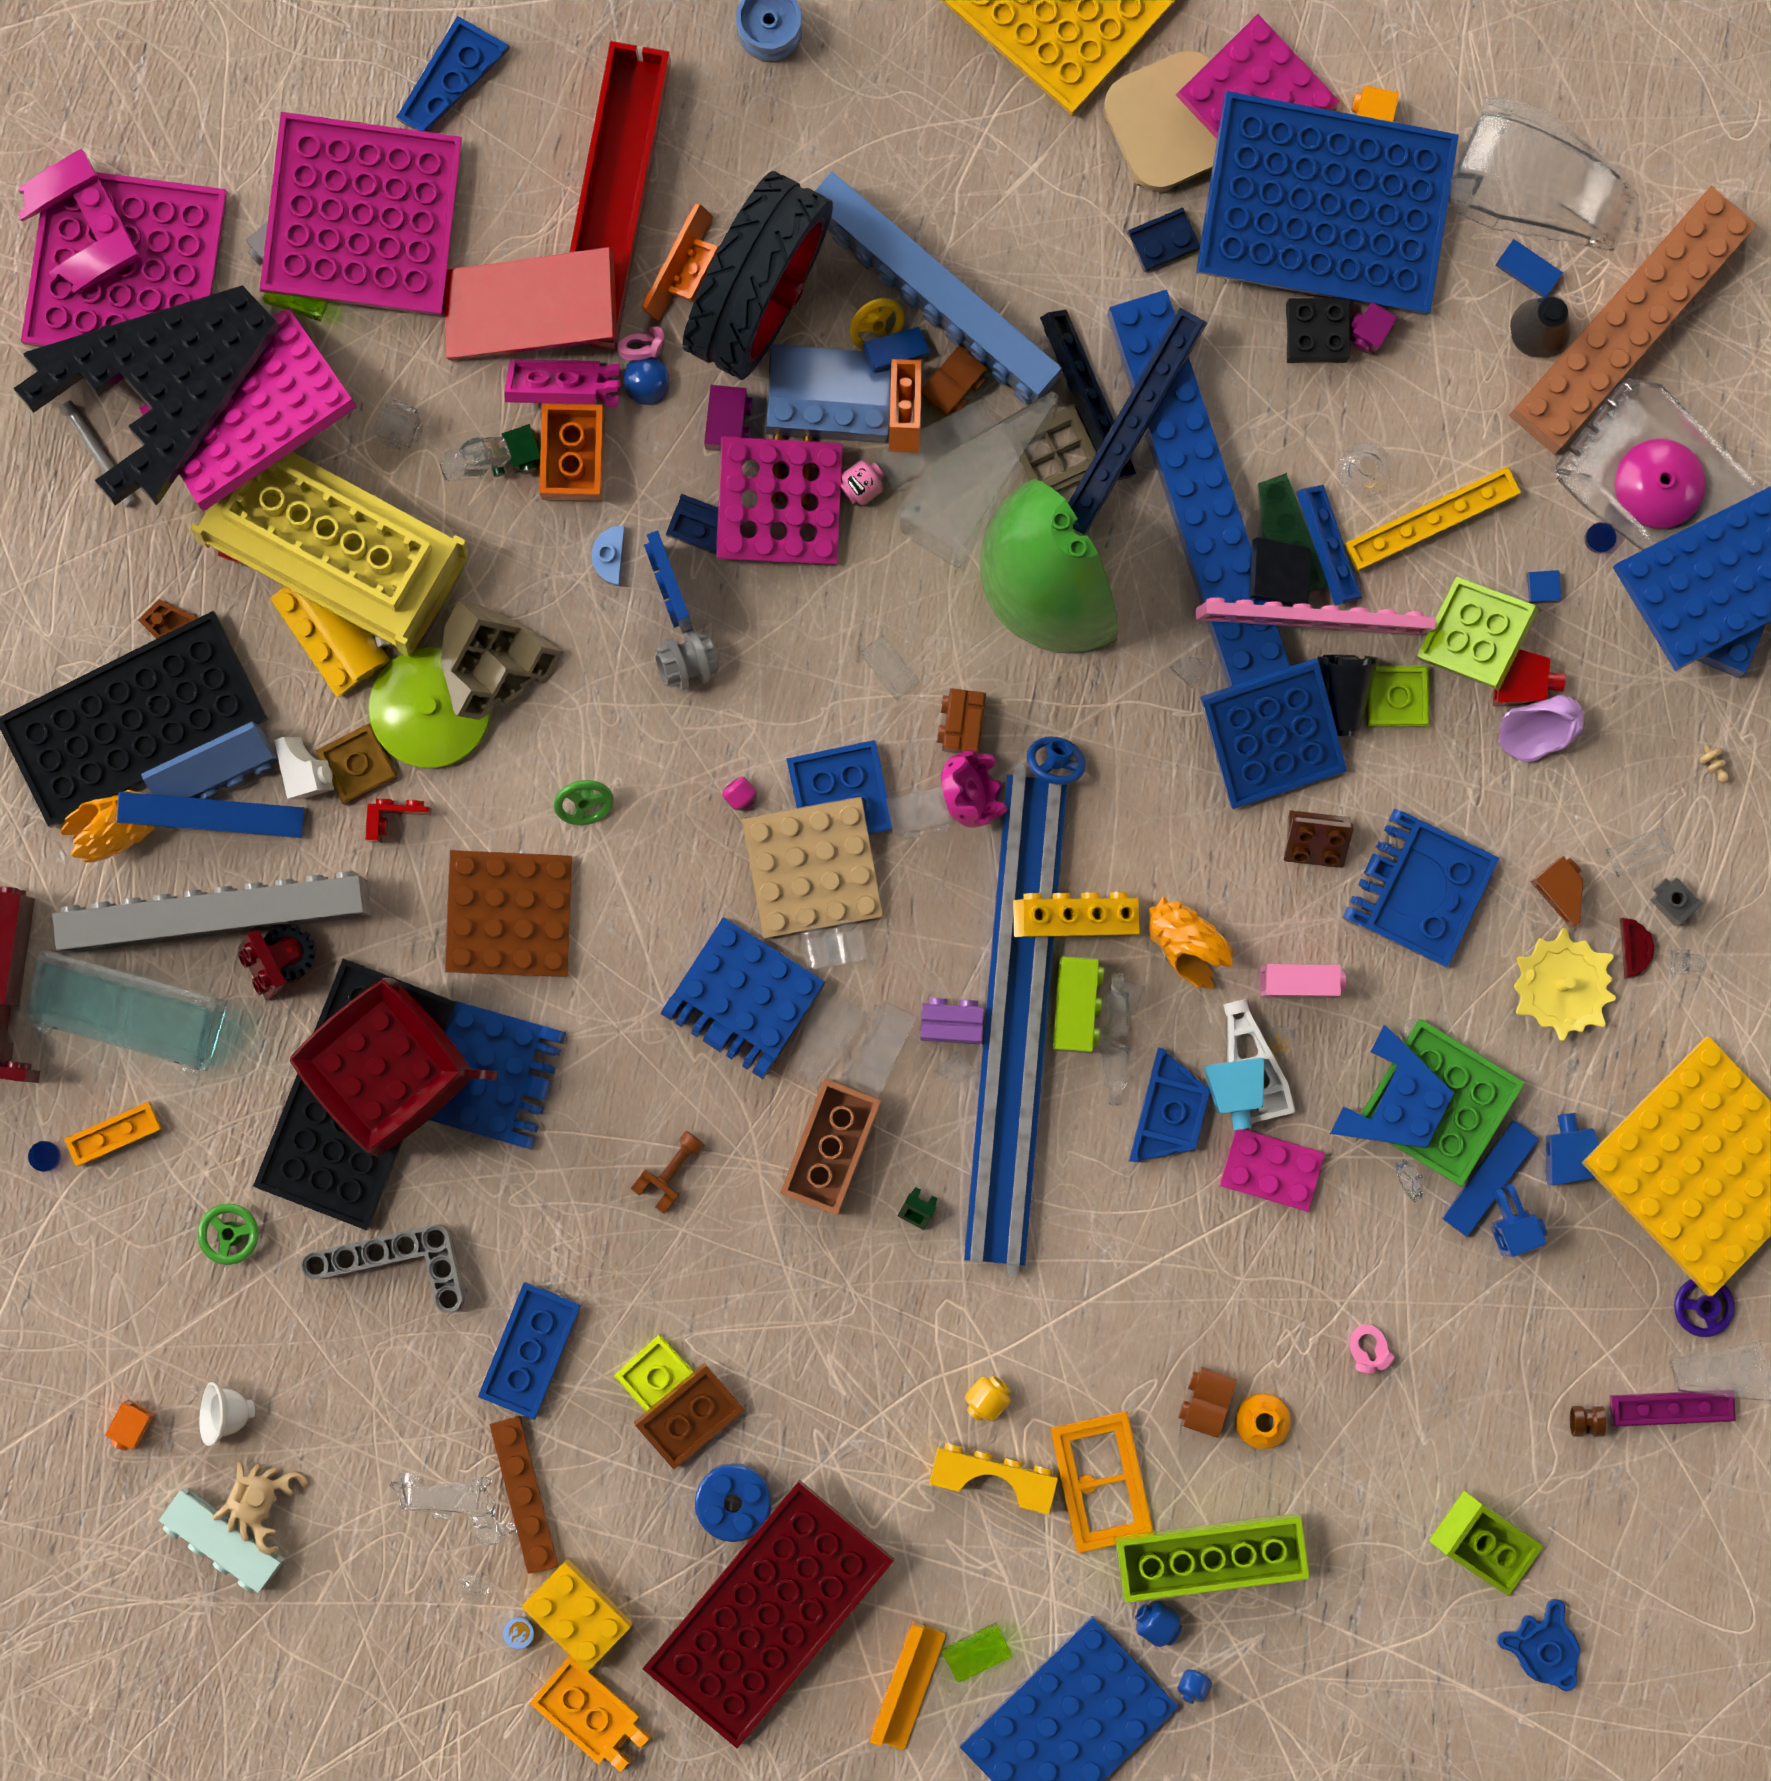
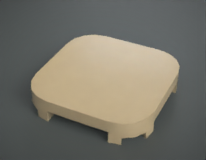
M1187 50L1168 56L1123 76L1114 82L1106 93L1103 110L1105 122H1108L1131 171V177L1137 186L1140 184L1148 190L1159 191V193L1168 192L1172 187L1213 168L1217 139L1176 96L1210 61L1208 57L1200 52Z

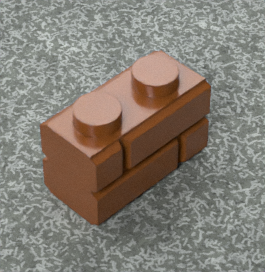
M950 688L949 696L943 695L941 713L947 714L945 726L939 725L937 743L943 744L942 751L962 753L974 750V753H979L986 693Z

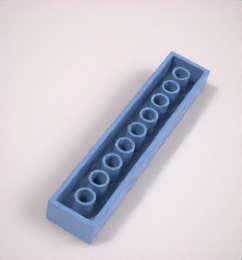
M833 171L815 190V192L833 202L832 217L827 229L834 235L832 239L844 250L850 248L857 254L855 259L866 269L872 267L878 272V279L890 289L894 286L902 293L900 297L906 304L912 308L915 306L920 308L924 312L923 317L932 326L937 327L939 325L948 332L946 337L954 345L959 346L962 344L970 351L969 354L982 365L985 364L993 371L991 375L997 382L1003 386L1006 383L1015 390L1014 395L1023 404L1028 405L1030 403L1036 407L1059 381L1062 367Z

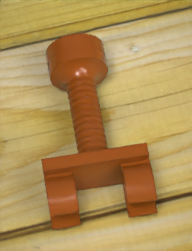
M685 1131L680 1137L681 1149H679V1152L677 1151V1154L669 1162L670 1164L662 1171L661 1176L656 1177L645 1169L631 1187L639 1196L650 1182L663 1190L665 1194L655 1206L663 1214L667 1212L679 1196V1193L668 1186L671 1181L670 1179L678 1172L679 1167L684 1164L683 1162L687 1160L689 1155L693 1153L698 1155L705 1146L702 1141L688 1131Z

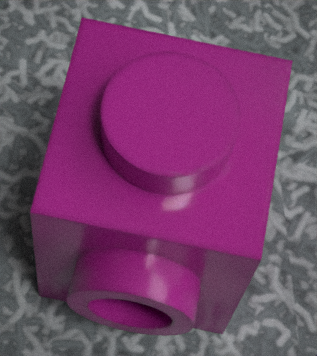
M1371 302L1365 314L1363 315L1358 312L1349 328L1354 330L1349 339L1354 342L1353 345L1358 350L1364 353H1369L1370 351L1375 354L1398 317Z

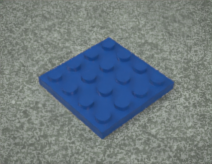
M1316 658L1200 697L1229 805L1232 809L1347 771L1320 665Z

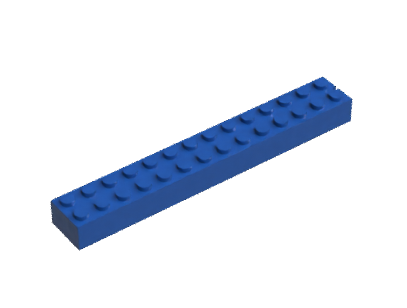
M1167 289L1109 307L1107 317L1131 391L1175 317ZM1188 356L1145 434L1201 605L1209 598H1224L1225 603H1235L1237 600H1252L1254 605H1264L1268 601L1249 598L1252 549ZM1206 621L1228 687L1290 667L1277 626Z

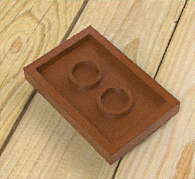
M704 1362L635 1420L634 1424L667 1463L675 1469L740 1415L744 1408Z

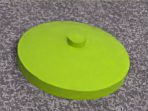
M441 648L415 649L410 657L401 654L393 659L378 675L369 698L370 722L378 741L396 759L413 767L437 769L463 760L478 747L486 734L490 722L491 708L488 709L489 714L480 720L457 716L454 713L441 663Z

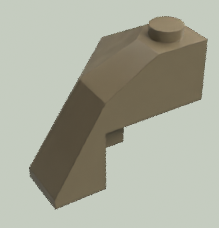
M458 600L444 627L441 663L454 713L457 716L480 720L489 714L488 709L501 701L506 704L524 693L523 687L536 680L540 683L547 679L563 651L506 616L481 605Z

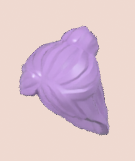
M1562 694L1525 707L1514 708L1508 711L1502 718L1501 726L1499 727V745L1509 756L1515 757L1517 760L1524 762L1536 761L1548 753L1565 749L1581 735L1585 723L1584 712L1576 700L1569 696L1565 697Z

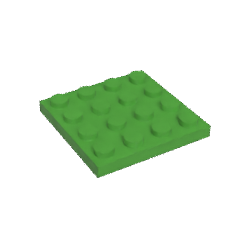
M1418 1019L1404 1044L1454 1094L1427 1148L1394 1143L1389 1144L1459 1187H1462L1525 1082L1423 1020ZM1391 1063L1360 1115L1371 1120L1397 1065Z

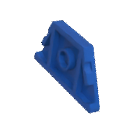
M1160 1047L1156 1051L1128 1160L1130 1162L1196 1149L1210 1089Z

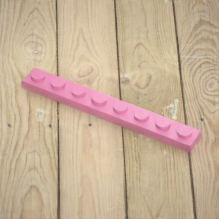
M1209 598L1205 603L1196 608V620L1409 635H1425L1435 629V617L1424 616V612L1419 611L1399 615L1396 614L1395 610L1390 609L1379 610L1378 613H1370L1367 608L1361 607L1351 608L1349 611H1341L1338 606H1323L1321 609H1312L1310 604H1295L1293 607H1283L1281 602H1266L1264 605H1254L1252 600H1237L1235 603H1225L1224 598Z

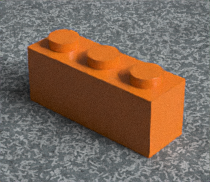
M891 359L889 452L919 453L921 360Z

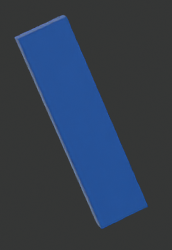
M1324 485L1303 488L1297 491L1296 494L1334 605L1361 599L1362 595Z
M1513 1120L1441 1219L1465 1237H1468L1495 1200L1494 1190L1498 1188L1503 1189L1539 1138Z

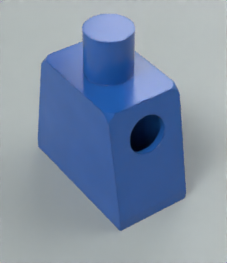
M1576 1112L1557 1115L1560 1133L1546 1136L1547 1185L1595 1178L1582 1164L1583 1160L1599 1145L1594 1129L1579 1130Z

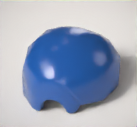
M650 357L643 360H631L626 365V369H624L623 378L626 392L632 400L639 404L652 405L659 402L669 390L667 369L657 358Z

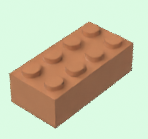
M823 1079L780 1194L838 1215L881 1100Z

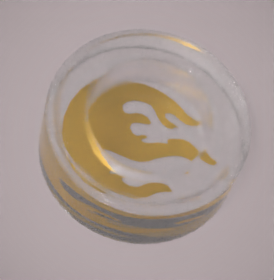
M1284 1026L1273 1027L1264 1036L1273 1056H1285L1295 1046L1294 1034Z

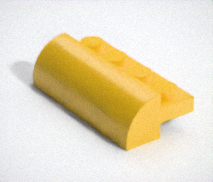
M284 586L270 598L336 697H342L362 680L370 678L391 661L383 648L377 646L373 634Z

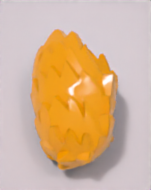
M126 790V791H125V792H130V793H141V792L130 791V790ZM117 795L82 803L78 809L65 818L66 824L60 832L61 835H73V843L76 845L71 850V856L83 858L84 862H97L108 859L118 853H123L133 844L139 843L147 837L156 826L116 823Z
M1163 896L1156 907L1149 908L1150 940L1162 949L1165 959L1180 977L1197 988L1213 989L1215 986L1211 979L1214 975L1206 961L1216 967H1220L1221 964L1231 968L1233 964V950L1230 944L1216 930L1213 924L1200 917L1195 910L1183 905L1180 901L1168 902L1166 897Z

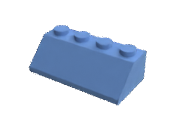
M252 721L142 773L141 776L153 795L210 799L218 794L216 790L226 785L228 788H233L245 782L244 777L255 772L256 775H260L273 768L271 764L278 760L263 728Z

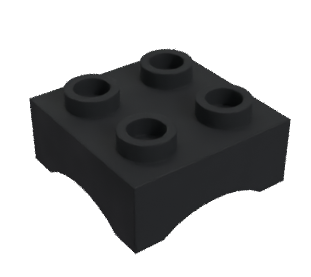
M1289 298L1286 303L1287 363H1347L1350 358L1349 299Z

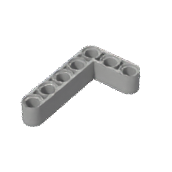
M444 1225L427 1226L311 1252L301 1262V1270L307 1278L321 1279L425 1256L436 1307L444 1313H452L459 1310L465 1302V1293L451 1231ZM434 1230H439L444 1234L445 1241L441 1247H435L430 1243L429 1236ZM405 1236L410 1237L414 1241V1250L410 1254L403 1253L400 1249V1241ZM375 1243L380 1244L384 1248V1256L379 1261L374 1260L370 1255V1248ZM344 1250H349L354 1255V1263L351 1267H345L340 1262V1255ZM314 1257H319L324 1262V1269L320 1274L314 1273L310 1268V1262ZM440 1260L447 1261L451 1266V1272L447 1277H441L436 1272V1265ZM446 1290L454 1291L457 1295V1303L454 1307H448L442 1301L443 1293Z

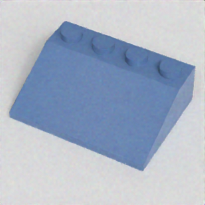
M771 344L765 434L885 443L888 437L891 368L873 373L864 351Z

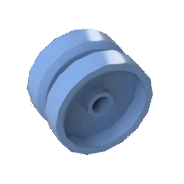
M741 0L736 11L737 34L741 46L750 56L761 61L775 62L787 58L796 50L802 38V12L798 1Z

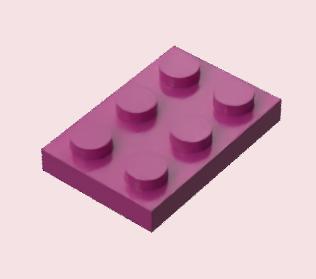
M1238 1129L1234 1132L1219 1186L1308 1212L1325 1153L1245 1129Z

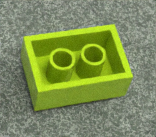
M1061 957L1059 959L1052 1051L1090 1053L1093 1047L1098 1046L1099 1028H1094L1095 1017L1101 1014L1102 997H1096L1097 986L1103 985L1104 967L1098 966L1099 959Z

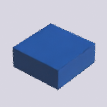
M1559 570L1527 573L1529 603L1561 601Z

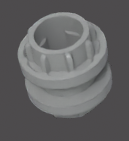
M694 631L685 633V643L677 645L673 638H669L663 641V647L656 649L655 661L665 686L671 688L676 686L681 691L689 688V679L696 677L703 684L710 681V675L717 673L719 664L716 651L711 639L706 635H697Z

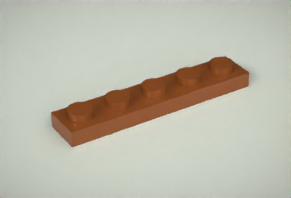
M521 1416L491 1423L489 1425L527 1572L531 1574L557 1567L559 1563Z

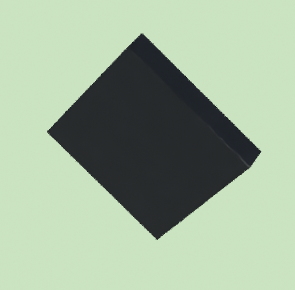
M1260 537L1254 538L1252 540L1249 598L1268 602H1281L1283 605L1288 606L1308 604L1311 548Z

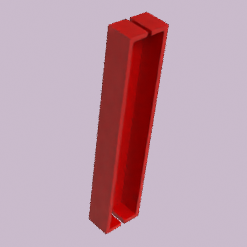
M610 41L569 253L607 247L614 250L617 340L588 344L589 347L616 352L671 67V58L669 51L643 47V61H638L637 45Z

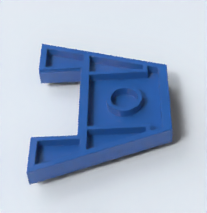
M1384 1024L1370 1052L1397 1065V1068L1371 1120L1343 1106L1330 1134L1427 1148L1454 1093Z

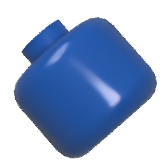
M1187 1669L1184 1671L1177 1689L1183 1695L1182 1699L1190 1704H1193L1194 1701L1203 1702L1212 1687V1681L1206 1675L1196 1670Z

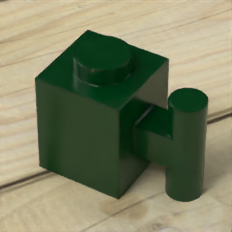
M530 424L501 433L505 444L503 448L497 449L494 439L483 442L494 477L506 474L502 463L511 461L515 473L521 471L522 474H529L539 469L541 453Z

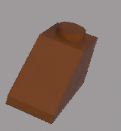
M1562 856L1530 882L1568 927L1571 928L1580 923L1583 878L1579 875L1581 872L1579 866L1571 858L1566 860Z

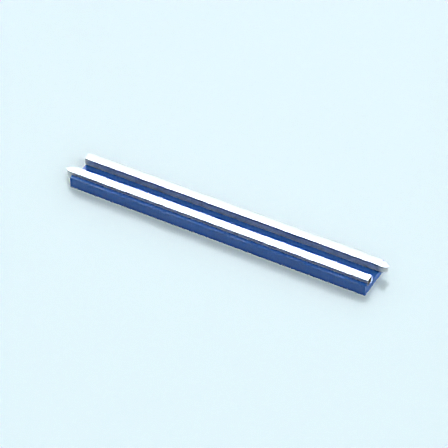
M1022 763L1016 766L1014 775L1007 774L1004 804L1007 806V810L1003 814L964 1250V1260L1007 1264V1271L1011 1277L1017 1274L1019 1265L1025 1266L1054 943V937H1014L1013 901L1024 899L1023 894L1042 893V899H1052V893H1058L1067 784L1056 785L1045 782L1040 778L1026 777L1025 767Z

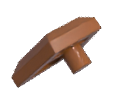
M159 599L138 621L157 639L197 619V617Z

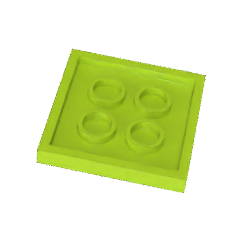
M1456 576L1435 618V629L1427 634L1417 654V658L1425 663L1499 690L1539 609L1531 603Z

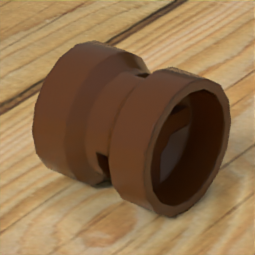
M1572 1406L1570 1410L1571 1435L1573 1437H1583L1588 1433L1594 1437H1604L1606 1433L1605 1408L1603 1406H1593L1591 1409H1584L1582 1406Z

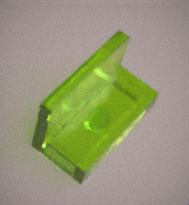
M997 1622L941 1649L942 1655L957 1682H962L1012 1656Z

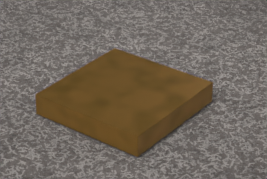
M370 723L315 750L320 760H328V765L333 774L332 783L343 805L398 778Z

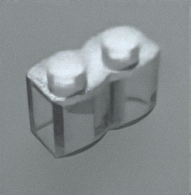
M476 437L467 440L460 449H451L445 452L439 458L438 463L445 481L476 480L485 475L488 469H496L505 465L511 456L504 437Z
M854 919L836 922L837 927L825 929L824 924L806 927L807 933H802L801 939L807 970L867 961L861 923L855 924Z

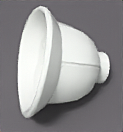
M214 1382L208 1383L204 1390L200 1407L199 1426L203 1443L207 1446H212L222 1436L236 1433L243 1428L247 1420L255 1416L253 1401L251 1399L245 1400L241 1394L234 1390L220 1388Z

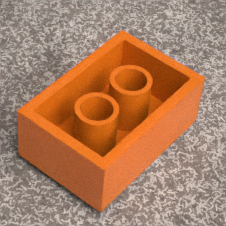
M542 403L539 494L543 500L603 501L605 410L603 405Z

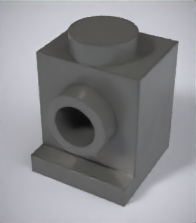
M1677 877L1670 881L1667 878L1663 879L1653 889L1656 894L1650 899L1674 926L1682 924L1703 904ZM1674 893L1681 897L1679 904H1675L1672 901Z

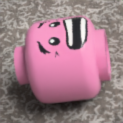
M864 460L858 461L841 474V491L851 504L857 502L859 505H865L883 492L884 486L881 480L885 478V475L876 463L869 465Z

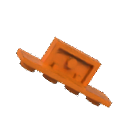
M698 203L694 204L691 212L687 215L683 228L677 239L673 242L672 249L664 264L660 267L658 276L650 291L645 296L642 309L657 321L661 319L672 296L694 303L713 257L719 248L702 241L713 216Z

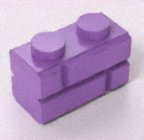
M929 998V1004L923 1003L920 1040L982 1044L984 1007H978V1001L960 1000L958 1006L947 1005V999Z

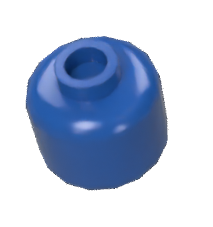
M1153 1601L1148 1605L1143 1604L1136 1612L1137 1634L1156 1647L1172 1645L1182 1631L1179 1614L1161 1601Z

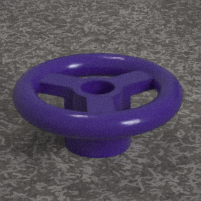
M1692 1279L1688 1280L1680 1287L1674 1301V1312L1679 1324L1687 1332L1698 1337H1712L1720 1334L1730 1325L1734 1317L1735 1302L1731 1291L1724 1284L1713 1296L1703 1295L1697 1301L1685 1299L1687 1293L1697 1287ZM1722 1294L1726 1310L1722 1320L1717 1324L1715 1318L1721 1312V1303L1717 1298ZM1705 1301L1710 1304L1708 1312H1703L1702 1304ZM1683 1308L1695 1310L1697 1315L1705 1320L1707 1328H1700L1690 1323L1684 1314Z

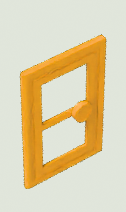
M1128 1411L1051 1427V1437L1077 1554L1116 1545L1115 1536L1154 1532ZM1115 1431L1124 1473L1096 1480L1093 1476L1084 1474L1078 1479L1070 1441ZM1125 1480L1134 1522L1090 1532L1081 1492L1089 1494L1095 1490L1096 1486Z

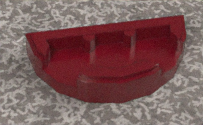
M1620 918L1624 978L1639 975L1647 968L1653 959L1655 946L1651 933L1643 925L1634 919Z

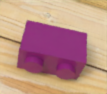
M710 385L704 440L705 450L721 451L722 436L749 438V427H744L745 415L751 416L752 398L747 397V388Z

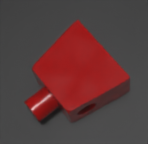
M1519 649L1500 689H1494L1492 706L1528 705L1546 700L1548 690L1564 691L1566 675L1549 672L1550 658Z

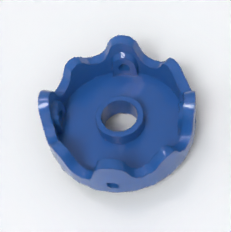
M741 1463L722 1464L713 1468L700 1482L695 1496V1512L699 1523L710 1535L727 1542H739L751 1538L768 1518L772 1508L771 1491L766 1479L748 1465ZM735 1494L741 1498L742 1507L738 1511L731 1512L726 1509L724 1500L728 1495Z

